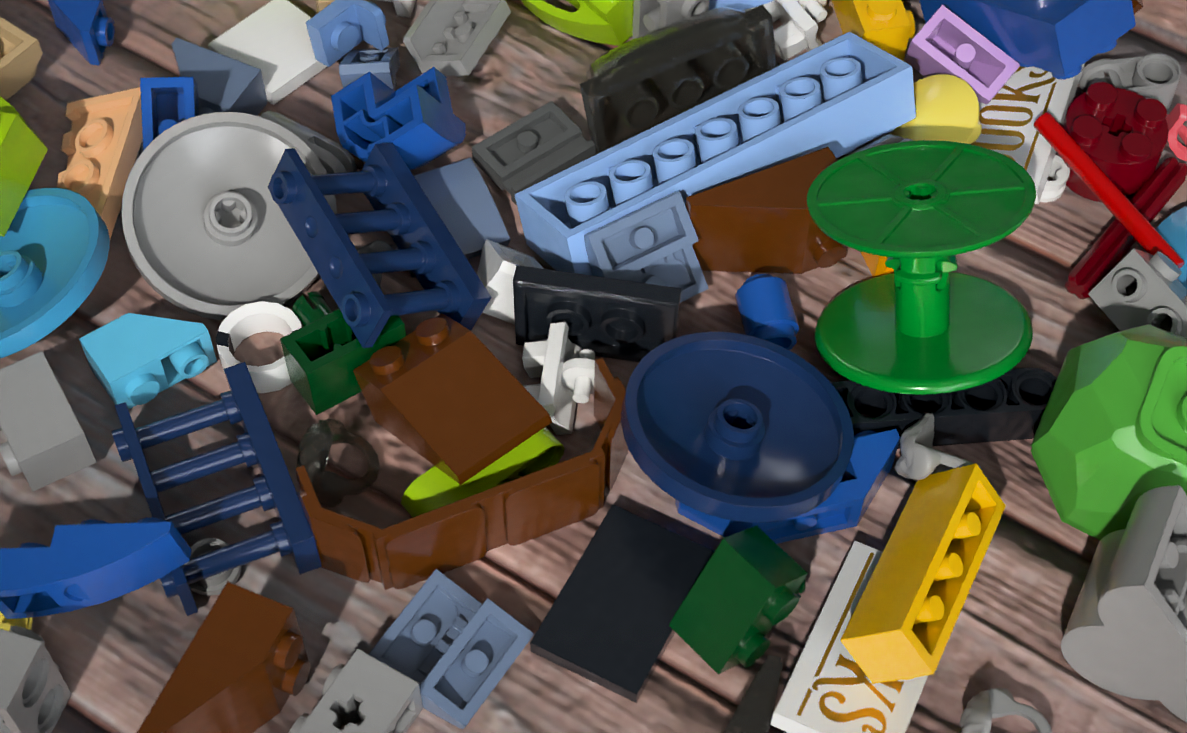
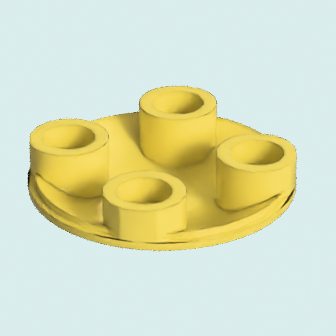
M938 74L922 78L913 83L916 118L889 133L913 141H951L971 144L978 139L982 129L981 123L978 120L980 109L977 95L966 81L953 75Z

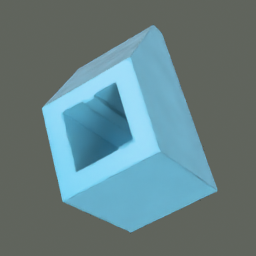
M127 313L79 338L92 372L113 403L118 405L126 402L128 410L136 405L148 403L158 393L184 379L199 375L206 367L217 362L209 331L203 323Z

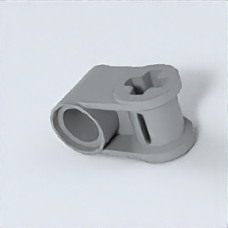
M1161 53L1122 59H1101L1084 67L1079 86L1083 92H1087L1091 84L1106 82L1115 88L1130 90L1145 98L1156 99L1166 107L1168 113L1182 72L1181 66L1175 59Z

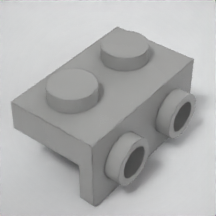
M430 0L405 34L403 42L422 74L435 67L445 76L460 77L469 75L476 68L478 61L492 40L498 35L511 10L505 0Z

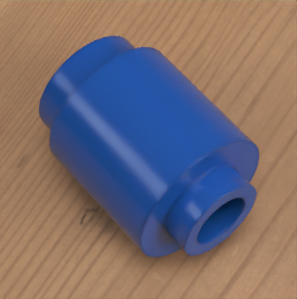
M757 274L748 278L735 294L745 335L767 340L791 350L797 343L796 334L799 331V326L786 281L779 277H773L770 274Z

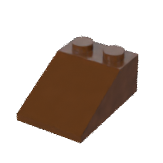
M823 148L686 197L685 206L699 239L692 246L701 270L802 274L818 267L828 268L839 262L842 258H845L848 247L836 242L822 232L813 222L807 207V194L812 182L824 169L838 161L830 148Z
M443 313L421 322L415 331L395 344L377 350L368 361L353 370L375 422L460 485L552 423L549 413L475 334Z
M227 581L137 733H253L278 715L290 694L296 696L303 689L311 666L294 608Z

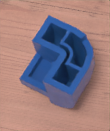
M435 67L396 91L371 72H368L331 96L336 133L342 147L364 163H366L375 144L393 143L410 170L417 169L461 144L466 136L465 123L453 114L446 76Z

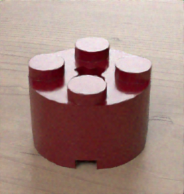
M1095 82L1088 87L1087 92L1079 95L1070 104L1062 126L1125 196L1132 193L1136 194L1155 172L1169 134L1168 124L1165 119L1167 110L1160 101L1153 98H1145L1130 90L1115 88L1106 82ZM1065 162L1070 169V176L1065 185L1081 197L1101 202Z

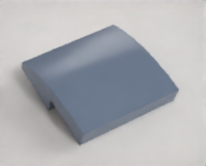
M471 157L414 176L467 259L481 255L486 239L504 246L509 245L510 237L500 213ZM409 270L411 277H416L412 270Z
M674 192L584 235L592 276L681 288L680 303L709 289L692 246L699 239L680 192Z
M436 569L368 655L418 682L423 708L463 730L528 644L534 633L489 598L483 604Z

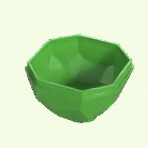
M1147 324L1110 334L1072 348L1067 352L1031 444V453L1062 522L1101 541L1103 537L1112 532L1126 529L1137 499L1145 492L1159 487L1180 485L1187 495V338Z

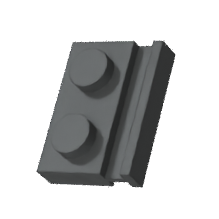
M552 101L472 146L473 161L502 191L506 189L515 204L517 203L514 194L596 155V144L592 140L587 141L582 136V130Z

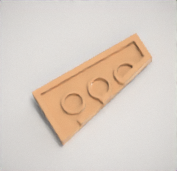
M140 87L69 102L66 107L65 116L72 121L71 131L63 134L61 150L68 155L66 170L58 174L57 188L68 189L84 196L104 220L110 239L122 207L125 184L135 164L143 139Z

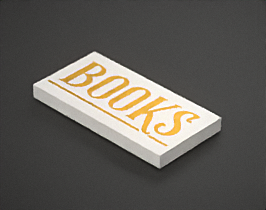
M1085 63L1082 64V71L1069 79H1056L1052 76L1051 72L1033 66H1019L989 104L979 102L980 112L978 120L982 126L981 134L970 145L993 150L1020 164L1035 183V204L1040 202L1056 151L1035 129L1033 124L1041 115L1049 112L1063 126L1068 108L1073 102Z
M854 541L774 711L770 725L788 733L906 732L928 675L909 680L901 679L873 684L840 641L883 553L882 551Z

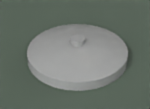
M214 112L195 116L175 124L157 136L143 150L133 165L125 184L121 210L122 226L129 254L137 270L145 281L164 299L189 313L206 318L224 320L230 312L237 308L259 301L279 303L287 306L314 283L319 273L278 204L274 202L268 185L285 149L295 148L311 175L327 174L321 161L310 147L293 132L271 120L256 115L239 112ZM335 195L324 196L334 214H337Z

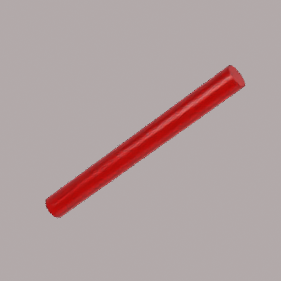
M1049 112L1044 113L1033 124L1035 129L1147 253L1155 255L1159 251L1172 260L1179 269L1185 264V261Z

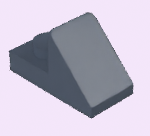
M399 47L385 48L382 51L379 49L349 51L339 64V74L343 88L366 73L371 72L396 91V73L400 68Z

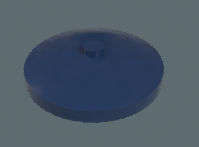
M702 332L680 336L659 345L642 358L629 378L622 403L621 426L624 439L630 453L642 471L658 487L676 500L693 509L723 519L762 523L782 521L807 513L823 503L836 490L852 455L854 445L852 420L842 397L831 382L817 368L792 351L767 340L749 335L730 332Z

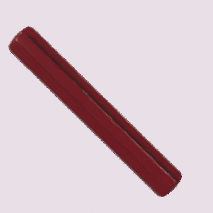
M1175 157L1165 159L1130 200L1149 223L1153 221L1184 183L1185 176L1187 175L1186 163H1179ZM1116 218L1068 275L1065 288L1079 299L1090 297L1088 293L1117 265L1136 241Z

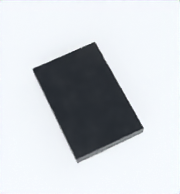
M516 265L513 278L515 338L518 345L524 346L526 342L548 339L550 323L566 322L569 327L568 339L573 344L581 347L582 350H592L595 352V356L640 362L650 351L678 336L681 288Z
M612 504L532 638L530 651L637 703L675 634L669 623L715 551Z

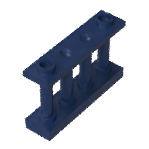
M393 143L375 144L361 172L318 175L310 174L295 148L285 149L271 177L268 189L274 202L278 204L341 310L345 322L351 327L363 349L373 347L390 316L436 310L439 314L443 313L467 329L472 330L492 297ZM364 193L375 211L334 214L324 196ZM387 231L399 250L359 254L348 235ZM412 270L424 290L384 295L372 275Z
M245 362L224 369L230 391L221 393L220 400L138 428L134 426L126 402L115 405L122 426L111 431L122 463L133 459L153 518L163 519L167 522L171 521L179 533L183 535L262 507L264 512L274 508L279 521L270 524V531L192 558L187 563L160 578L167 599L179 595L187 616L198 612L189 585L278 552L281 557L292 554L300 575L322 567L313 532ZM228 420L231 425L239 422L242 423L245 433L236 436L237 442L150 471L143 449ZM245 463L247 468L258 465L262 476L253 479L254 485L165 516L158 495L159 492Z

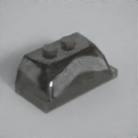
M760 5L747 12L729 7H719L704 11L645 33L595 59L590 64L586 72V81L580 84L586 113L590 140L596 145V154L777 67L773 19L764 5Z

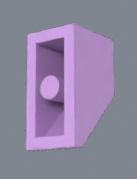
M943 5L913 38L904 59L906 63L910 64L924 77L947 74L963 79L973 88L978 101L989 104L1020 66L1018 62Z

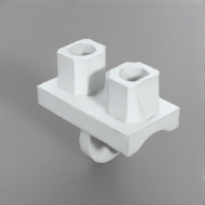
M773 0L761 6L744 10L749 22L759 32L779 19L782 25L769 33L768 38L774 50L784 61L804 49L808 52L823 45L816 37L818 31L816 22H821L827 17L828 12L823 8L827 0Z
M566 322L550 323L548 339L526 342L522 356L524 369L529 377H542L541 384L523 386L549 413L552 420L550 426L556 435L572 434L576 402L587 403L590 394L594 393L595 352L589 349L582 350L581 347L573 344L568 339L569 327Z

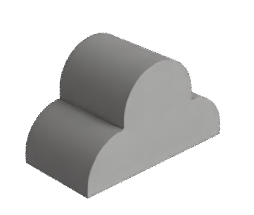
M1178 485L1159 487L1142 494L1134 505L1126 529L1112 532L1101 539L1063 635L1061 650L1068 664L1091 683L1125 697L1142 700H1160L1169 711L1187 722V495L1182 487Z

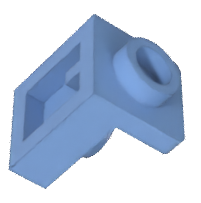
M335 0L305 22L315 59L328 67L362 41L381 51L389 45L385 26L386 17L379 6L371 1Z

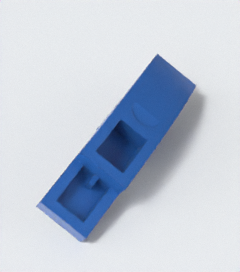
M146 517L139 519L137 523H108L103 520L88 519L80 524L55 525L50 547L28 542L20 544L18 548H0V612L7 619L32 618L71 612L101 604L131 593L169 574L190 561L192 549L171 521L167 522L159 518Z

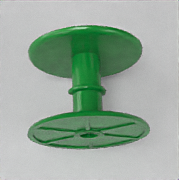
M929 140L898 142L868 148L846 156L824 169L812 182L807 194V207L813 222L828 237L840 244L861 252L888 257L885 265L894 269V273L873 277L855 284L841 292L827 304L821 312L815 328V343L823 360L843 377L863 386L892 393L916 395L950 393L973 388L990 382L1015 367L1027 354L1033 339V327L1028 311L1014 295L999 285L976 276L952 271H956L958 268L955 255L986 247L1005 238L1018 229L1029 217L1036 200L1035 183L1029 173L1011 158L987 148L959 142Z

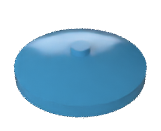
M62 188L28 190L5 237L0 236V359L29 347L59 327L86 300L102 275L110 248L109 232L104 220L92 204L77 192Z

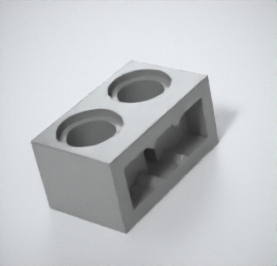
M11 626L9 631L0 629V733H52L72 693L59 672L60 667L53 661L46 649L44 639L35 632L20 626Z

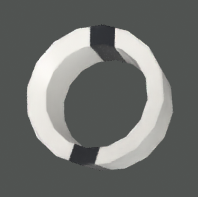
M259 301L249 303L230 312L221 322L216 335L217 349L223 371L225 368L242 363L234 358L235 349L244 339L253 334L266 331L286 336L302 328L301 321L292 310L273 302ZM284 356L268 365H246L257 393L263 394L278 391L292 383Z

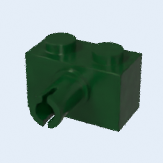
M317 291L308 292L309 299L315 305L314 309L303 295L297 299L292 311L304 327L280 338L290 381L316 415L362 392L353 370L368 361L377 350L391 346L406 337L405 324L399 316H390L373 347L363 349L351 327L345 322L341 310L332 311L321 293Z
M757 525L722 539L669 623V626L718 675L739 664L749 667L768 649L771 641L766 636L773 625L783 621L797 606L801 597L799 593L805 592V578L808 573Z

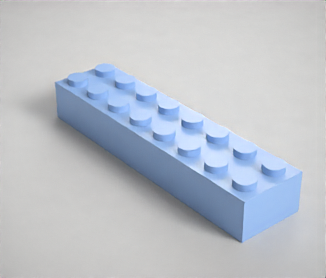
M847 32L514 194L526 244L556 271L592 276L584 235L674 192L681 193L686 205V197L826 147L830 148L836 158L850 154L856 148L881 135L889 134L897 127L915 119L916 110L912 66L852 32Z

